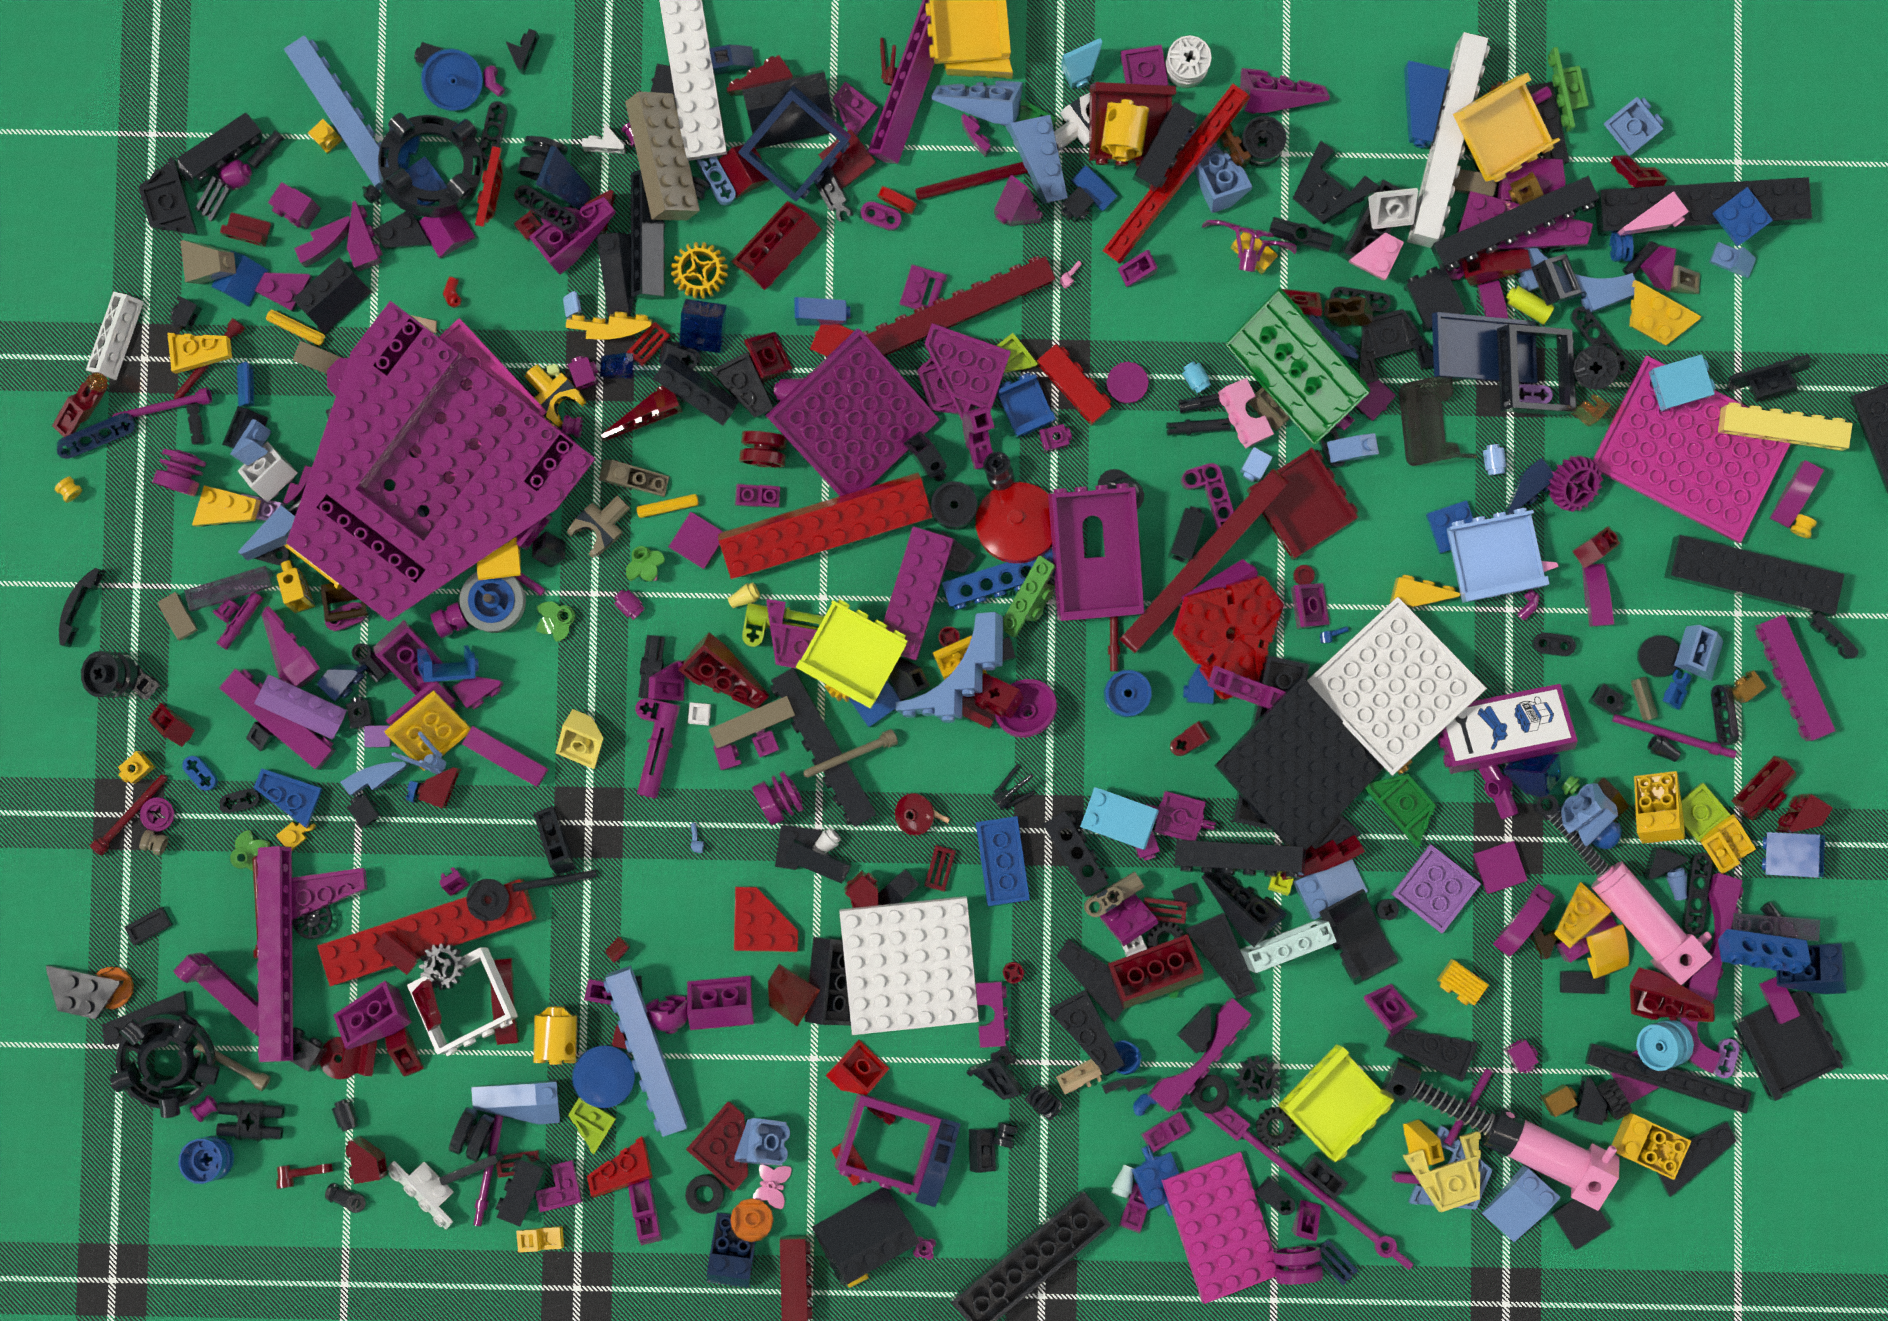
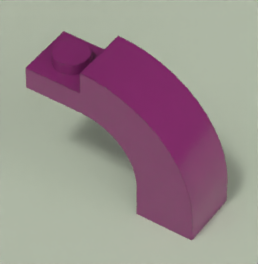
M987 406L963 414L964 439L966 447L969 448L974 469L983 468L985 458L993 453L988 430L994 428L990 408Z
M1537 884L1518 913L1501 930L1493 945L1511 957L1543 919L1555 895L1540 884Z
M1677 1018L1676 1021L1686 1026L1692 1035L1694 1047L1688 1061L1694 1066L1713 1074L1721 1054L1707 1048L1700 1041L1697 1033L1698 1021Z

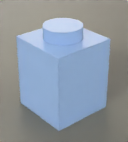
M1254 447L1240 472L1243 473L1245 479L1254 482V480L1259 481L1272 457Z

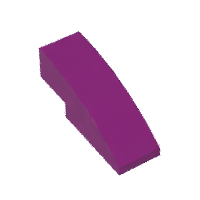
M344 217L310 232L313 240L294 248L300 263L307 267L335 249L349 233L350 217Z
M1806 460L1800 462L1769 519L1789 528L1808 500L1824 470Z
M1604 563L1591 564L1586 568L1582 566L1585 607L1588 608L1589 627L1614 625L1611 595Z
M647 1179L628 1186L638 1241L641 1245L662 1241L650 1180Z

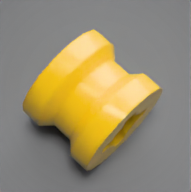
M71 476L61 480L54 488L58 494L63 496V500L66 503L73 501L82 492V488L74 484V479Z
M1798 514L1795 518L1796 523L1791 527L1790 531L1800 537L1809 539L1812 535L1811 530L1816 526L1817 522L1810 517Z

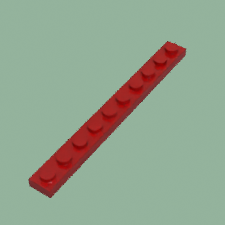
M1234 84L1230 86L1187 141L1183 150L1177 154L1175 165L1165 173L1167 179L1162 188L1158 187L1155 191H1148L1102 250L1105 254L1121 264L1250 99L1249 94Z

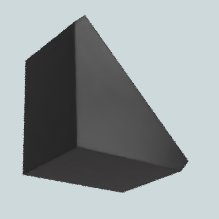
M1652 848L1644 878L1645 880H1652L1687 862L1688 859L1685 856L1660 848Z

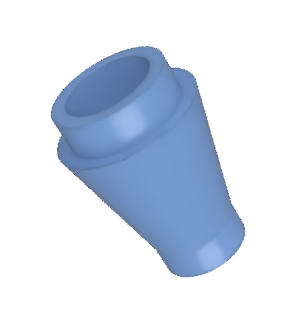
M1673 868L1667 872L1666 879L1674 899L1684 900L1687 898V873L1684 872V868Z

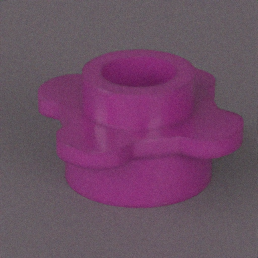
M921 1236L917 1237L920 1243L913 1250V1255L917 1258L922 1257L931 1260L934 1256L933 1247L936 1246L935 1240L923 1239Z

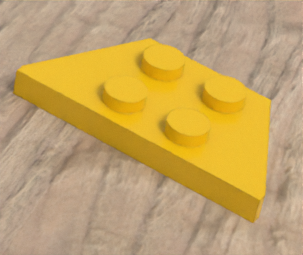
M1636 280L1633 281L1634 300H1631L1632 314L1629 326L1660 344H1669L1701 318L1700 315Z

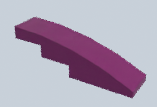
M472 726L462 743L474 752L536 787H539L549 770Z

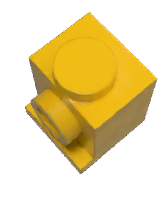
M324 119L308 132L327 154L342 141V138Z
M135 751L130 758L118 767L121 771L119 776L126 783L136 784L156 767L142 751ZM132 765L136 767L133 773L130 770Z

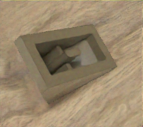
M1679 265L1674 266L1671 290H1666V292L1699 294L1700 273Z

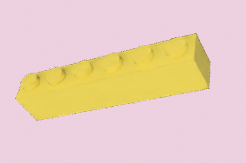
M1728 403V405L1721 408L1718 433L1844 451L1850 445L1852 423H1847L1842 418L1826 420L1824 419L1825 416L1822 415L1806 417L1801 412L1786 414L1781 409L1765 411L1760 406L1745 408L1741 407L1740 403Z

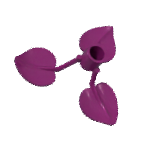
M1216 219L1207 220L1202 224V228L1210 225H1225L1236 232L1238 258H1240L1239 270L1255 272L1257 261H1260V256L1266 246H1280L1294 254L1297 251V246L1289 242L1262 240L1261 243L1263 244L1256 255L1257 251L1253 250L1255 237L1256 239L1261 236L1274 237V234L1264 230L1240 227L1239 225ZM1240 232L1252 235L1249 249H1244V253H1242Z

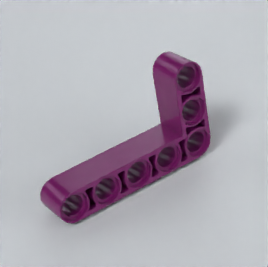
M201 952L188 954L173 970L175 975L186 983L197 981L259 1037L257 1031L259 1025L257 1006L259 1003L205 954Z

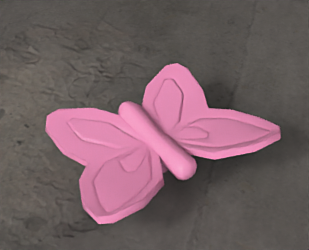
M760 1165V1176L764 1181L760 1182L762 1187L756 1190L753 1198L761 1201L768 1200L769 1204L774 1208L782 1209L785 1200L779 1190H783L784 1185H780V1183L785 1182L790 1177L791 1167L781 1166L773 1170L768 1166Z

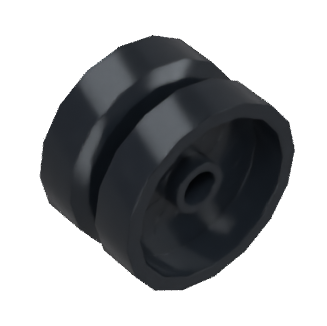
M955 481L947 482L937 488L932 496L931 511L935 521L947 530H959L965 528L973 521L977 511V499L975 493L966 484ZM953 502L954 504H958V507L956 509H952L950 507V503Z
M95 651L88 655L83 662L81 681L84 689L92 696L123 698L130 694L136 685L137 667L134 660L123 652Z
M466 1107L453 1133L449 1151L460 1155L467 1147V1159L478 1162L490 1140L495 1117L484 1114L478 1120V1111Z

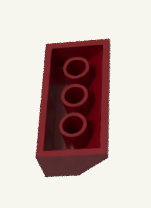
M787 201L731 262L756 285L766 290L787 269L796 256L801 254L809 242L815 239L821 229L807 213Z
M1188 934L1108 963L1123 1009L1202 981L1204 974Z

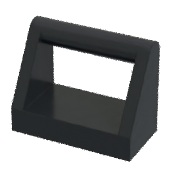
M1567 254L1544 260L1532 267L1547 306L1582 293ZM1561 262L1572 289L1571 292H1564L1554 268V263Z

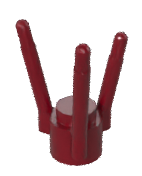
M880 38L881 79H883V84L892 86L898 69L895 67L896 45L892 46L890 67H887L886 70L884 38Z

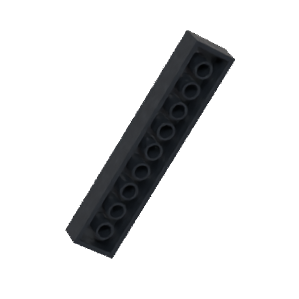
M1809 177L1600 190L1597 193L1599 199L1595 204L1597 235L1611 236L1613 232H1619L1623 227L1673 191L1689 211L1683 216L1685 220L1676 227L1672 224L1666 229L1634 234L1723 229L1712 213L1747 187L1773 219L1766 226L1805 224L1812 219Z

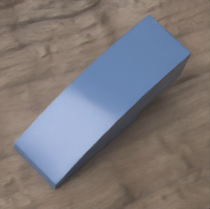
M403 761L374 765L350 775L340 783L350 796H355L367 786H370L372 790L379 789L408 768L410 764Z

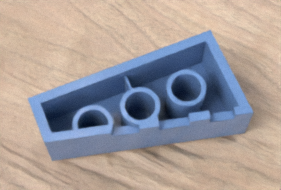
M1047 115L1006 125L1007 131L1014 141L1013 143L1023 160L1022 162L1031 177V181L1042 204L1068 198L1051 116Z

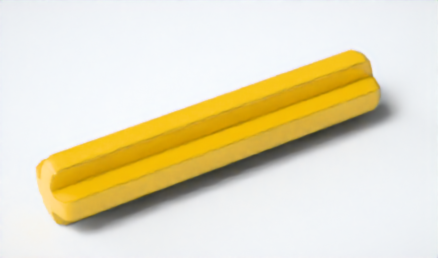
M270 310L267 313V321L318 346L323 344L325 340L324 334L274 310Z
M696 494L638 506L637 514L639 518L697 506L699 501Z

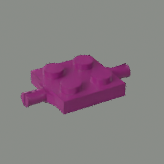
M1164 791L1162 802L1158 807L1146 803V806L1159 810L1154 829L1156 833L1186 841H1196L1201 827L1210 830L1215 828L1207 824L1215 826L1216 822L1204 819L1203 811L1206 803L1204 801Z

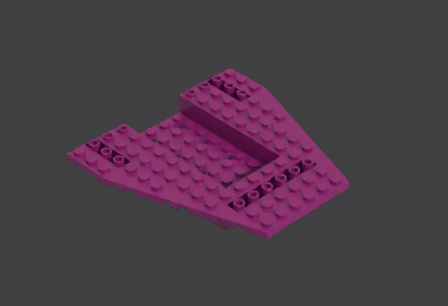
M389 301L350 353L286 544L387 621H391L557 510L596 458L431 329L406 313L395 303ZM468 378L472 381L473 387L465 391L461 383L464 379ZM501 404L507 409L503 417H499L495 413L496 407ZM439 412H444L447 415V421L444 424H439L436 421V415ZM473 438H477L481 442V447L478 450L470 448V441ZM415 445L421 448V455L417 458L412 457L410 454V449ZM449 471L455 474V481L451 484L446 483L444 480L445 473ZM388 479H392L396 483L393 491H388L385 488V482ZM421 505L428 506L430 513L427 517L419 515L418 510Z

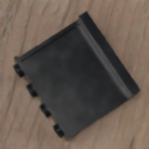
M1797 990L1790 993L1800 1016L1783 1024L1778 1023L1770 1004L1731 1022L1770 1100L1777 1101L1783 1098L1782 1094L1836 1068H1844L1841 1063L1843 1058L1840 1052L1834 1049L1832 1045L1833 1038L1828 1030L1825 1031L1822 1024L1824 1023L1823 1017L1815 1010L1813 1006L1814 999L1806 991Z

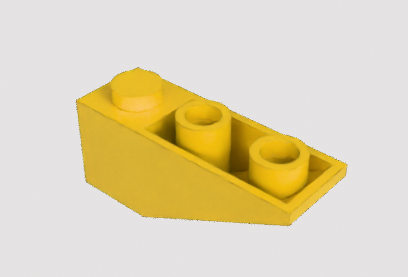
M1402 575V577H1398L1395 580L1390 603L1399 597L1408 608L1454 599L1459 597L1460 593L1455 592L1456 589L1450 586L1439 588L1435 586L1434 582L1423 580L1421 583L1414 581L1415 578L1412 576Z

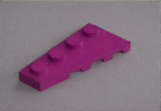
M358 868L292 878V920L367 890L366 869Z

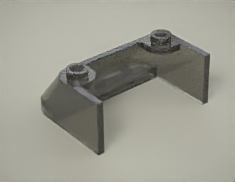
M1430 377L1405 383L1401 386L1399 391L1405 456L1409 465L1448 464L1477 458V454L1460 453L1456 443L1445 442L1441 402L1447 401L1452 397L1453 382L1466 379Z

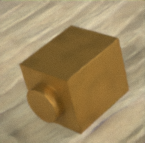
M1563 1084L1540 1096L1550 1115L1554 1117L1577 1106L1575 1101L1577 1096L1574 1090Z

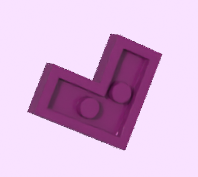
M573 1160L551 1165L556 1186L535 1191L539 1211L544 1212L581 1203L582 1197Z

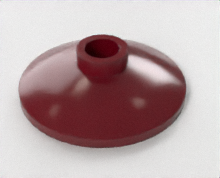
M917 793L907 794L896 805L895 819L900 829L905 833L921 835L932 826L934 809L925 796ZM910 811L914 815L913 819H911L909 816Z
M335 1037L328 1040L323 1045L327 1048V1051L320 1062L322 1070L334 1079H346L354 1075L355 1073L341 1072V1062H337L335 1059L336 1055H343L344 1043L342 1038Z

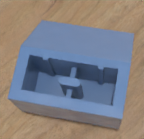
M1702 625L1686 626L1674 666L1709 681L1712 680L1723 640L1718 632Z

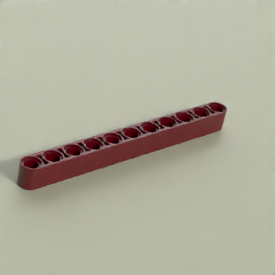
M1273 468L1119 640L1133 653H1136L1183 601L1182 596L1194 589L1286 487L1289 481Z

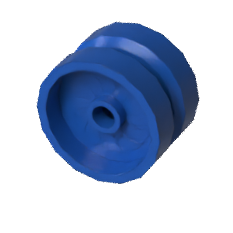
M1122 670L1114 674L1106 683L1104 689V701L1108 709L1121 717H1133L1143 712L1149 705L1152 696L1151 686L1147 678L1133 670ZM1131 690V697H1126L1124 691Z

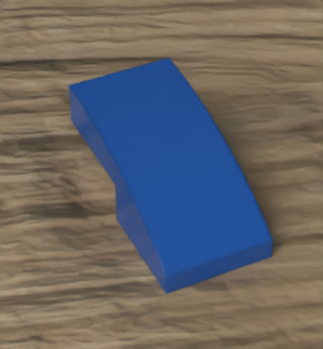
M1084 166L1071 180L1077 188L1080 186L1094 200V204L1100 211H1104L1117 197L1087 166Z

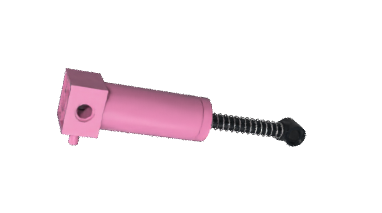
M1543 794L1533 800L1534 811L1542 815L1546 821H1552L1553 825L1572 844L1571 846H1574L1575 851L1577 850L1579 855L1581 854L1583 859L1587 861L1586 863L1590 865V868L1592 867L1594 872L1596 871L1598 877L1591 888L1653 957L1650 962L1662 975L1682 985L1713 958L1703 947L1712 938L1709 932H1705L1698 939L1692 934H1685L1622 861L1608 867V864L1604 863V859L1597 855V851H1594L1593 847L1584 845L1578 830L1570 834L1563 826L1562 814L1560 813L1561 808L1558 806V801L1553 795ZM1543 799L1548 800L1550 803V807L1546 811L1541 808Z

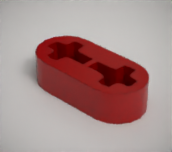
M884 186L881 187L877 195L882 201L908 214H912L916 207V203Z

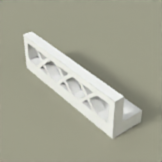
M113 292L86 368L87 371L113 380L117 379L142 309L143 301L127 294Z

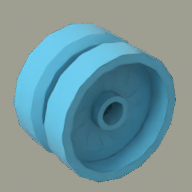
M1662 1020L1643 1028L1638 1035L1636 1046L1643 1063L1651 1069L1663 1071L1688 1061L1693 1053L1694 1044L1688 1028L1681 1022Z

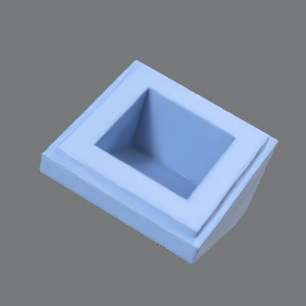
M573 291L564 296L563 302L566 317H572V314L581 315L580 300L577 292Z

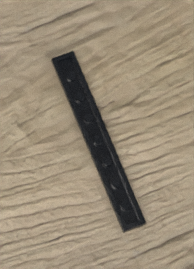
M1593 1043L1589 1044L1585 1060L1586 1065L1747 1114L1751 1097L1750 1092L1673 1068L1657 1071L1649 1068L1643 1063L1641 1058Z

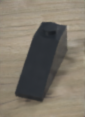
M551 806L533 813L549 866L556 876L577 869L554 807Z

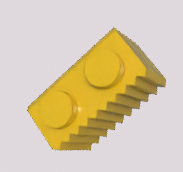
M1453 959L1449 961L1437 978V981L1441 983L1439 985L1440 988L1449 994L1453 991L1458 995L1456 999L1466 1006L1468 1004L1475 1005L1489 986Z

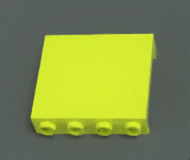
M840 599L838 602L832 600L827 614L796 668L872 709L908 643L905 640L906 635L897 630H894L893 633L886 630V624L878 620L875 623L868 620L869 615L860 610H857L855 613L848 609L850 607L849 604Z
M1337 1044L1278 1104L1312 1142L1334 1162L1343 1159L1347 1154V1150L1361 1140V1135L1366 1130H1370L1375 1126L1376 1120L1381 1114H1386L1394 1102L1393 1099L1380 1093L1381 1089L1348 1055L1349 1052Z

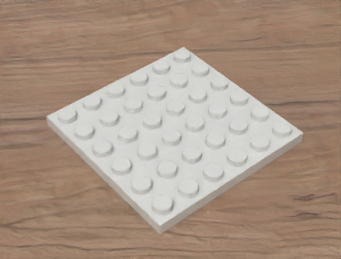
M1399 597L1392 601L1307 680L1341 718L1347 729L1392 776L1487 689Z
M966 896L839 909L852 1035L979 1022Z

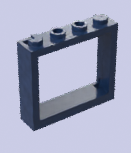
M793 86L738 153L797 202L800 197L804 199L811 191L809 186L813 182L817 184L824 176L822 171L826 167L830 169L837 161L835 156L839 151L842 153L846 151L850 146L848 141L851 135ZM792 101L798 104L839 140L798 190L751 151Z

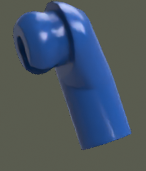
M1142 1094L1134 1102V1113L1137 1116H1142L1150 1104L1157 1103L1147 1094Z

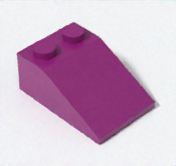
M405 620L372 647L375 655L415 695L431 683L424 682L419 673L417 649H426L432 664L444 663Z
M383 981L333 1015L347 1050L395 1034L411 1023L399 989L387 981Z

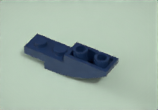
M940 1118L941 1122L919 1192L915 1198V1202L934 1208L947 1177L961 1125L960 1123Z

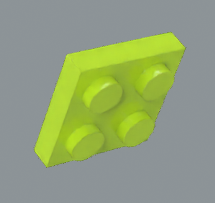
M1700 783L1681 799L1684 828L1696 842H1700L1711 829L1730 816L1729 812L1704 783Z

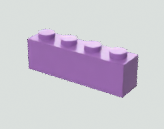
M269 674L254 703L332 740L347 711Z

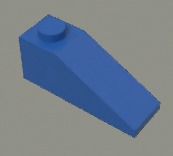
M1198 664L1187 685L1183 687V698H1186V703L1211 705L1213 704L1214 690L1207 686L1208 681L1199 671L1201 665Z

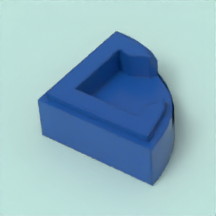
M417 781L409 782L407 788L409 792L406 796L407 801L415 802L421 783Z

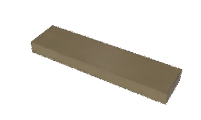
M785 696L710 728L709 731L718 749L794 717L795 713L788 697Z

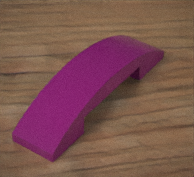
M1217 666L1213 667L1207 685L1267 709L1271 708L1279 697L1285 693V691L1261 684Z

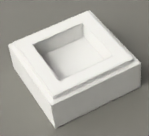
M690 703L688 724L709 725L711 704Z

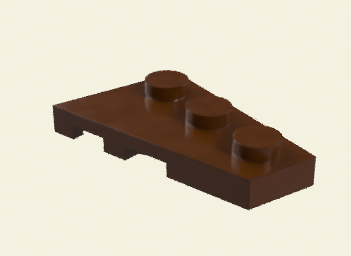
M1229 124L1219 137L1220 142L1224 148H1228L1231 160L1237 166L1240 165L1242 168H1245L1249 163L1251 155L1248 151L1243 152L1242 141L1239 136L1232 135L1233 128Z

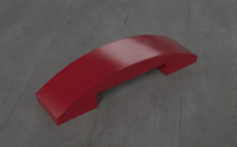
M512 958L496 959L494 963L514 1006ZM490 981L494 1021L504 1016L505 1013ZM516 1018L512 1020L513 1024L510 1026L494 1029L497 1045L519 1043Z

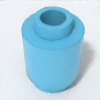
M1193 361L1184 367L1185 371L1182 375L1191 389L1195 390L1197 394L1211 386L1210 378L1200 362L1195 364Z

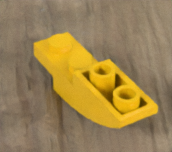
M615 311V315L611 314L609 316V322H605L606 319L601 317H593V320L585 319L584 315L572 314V317L566 319V328L587 330L586 339H615L638 333L650 327L653 319H648V315L636 314V317L627 316L626 312Z

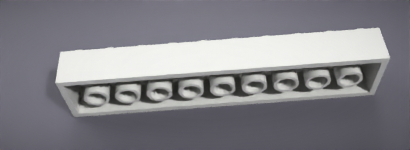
M1464 32L1456 43L1434 138L1431 143L1419 191L1414 225H1411L1407 240L1409 243L1431 248L1444 235L1445 226H1442L1445 218L1447 219L1450 206H1447L1449 199H1452L1455 191V186H1452V183L1458 177L1460 166L1457 163L1463 157L1465 146L1462 145L1464 137L1453 113L1474 102V99L1478 96L1480 86L1477 84L1479 78H1482L1485 66L1482 64L1484 58H1487L1490 46L1487 45L1488 38Z

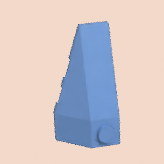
M995 81V85L983 86V82H978L971 87H965L963 84L940 85L934 90L932 100L989 122L1006 126L1014 123L1018 117L1023 82Z
M1197 129L1193 130L1192 133L1188 132L1184 139L1188 141ZM1216 142L1194 169L1211 213L1232 207L1252 189L1244 169L1240 165L1237 166L1231 160V157L1217 146Z
M557 1080L471 1087L473 1109L538 1125L560 1123Z

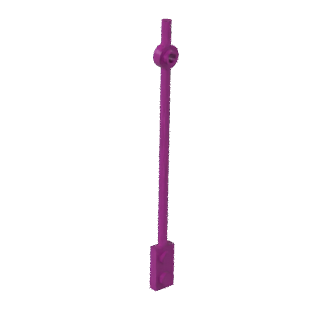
M1226 1105L1219 1112L1212 1114L1204 1113L1206 1117L1236 1141L1242 1136L1375 1243V1251L1381 1257H1393L1406 1269H1411L1414 1263L1397 1250V1244L1392 1237L1376 1234L1247 1130L1250 1124ZM1384 1242H1387L1389 1245L1387 1249H1382L1381 1247Z

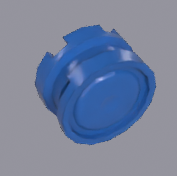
M1613 232L1609 245L1611 246V260L1613 262H1618L1620 259L1631 261L1634 248L1632 234L1620 236L1618 232Z

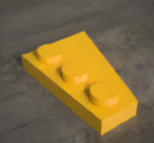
M1580 882L1554 934L1571 948L1611 913V910Z

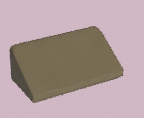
M1263 387L1255 393L1256 397L1248 402L1261 417L1265 415L1269 425L1275 431L1290 419Z
M1642 677L1632 680L1631 685L1642 720L1646 721L1658 717L1647 678Z

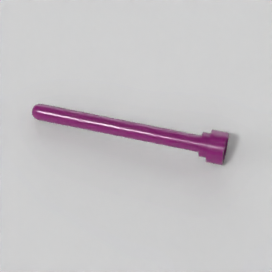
M206 387L199 389L198 392H195V395L115 413L112 417L121 413H128L134 418L193 403L208 405L213 402L210 389Z

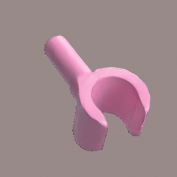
M1077 261L1072 269L1060 278V283L1064 288L1074 283L1071 276L1082 265L1080 261Z

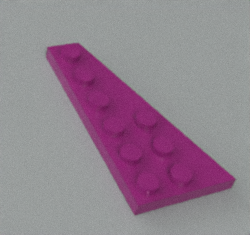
M1470 191L1459 232L1520 205ZM1562 218L1557 220V224L1547 229L1541 227L1537 229V233L1529 237L1523 235L1517 238L1518 241L1506 246V244L1498 246V250L1586 246L1593 224L1572 218L1564 221Z

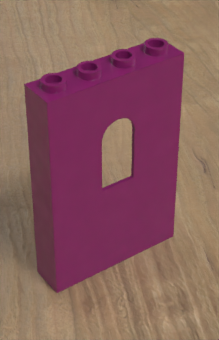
M1129 483L1116 484V488L1108 489V485L1095 486L1096 490H1087V486L1075 487L1074 492H1067L1066 488L1054 489V493L1048 494L1053 564L1056 565L1054 580L1057 620L1066 621L1144 614L1135 487H1129ZM1088 516H1097L1102 521L1105 557L1084 558L1082 524Z

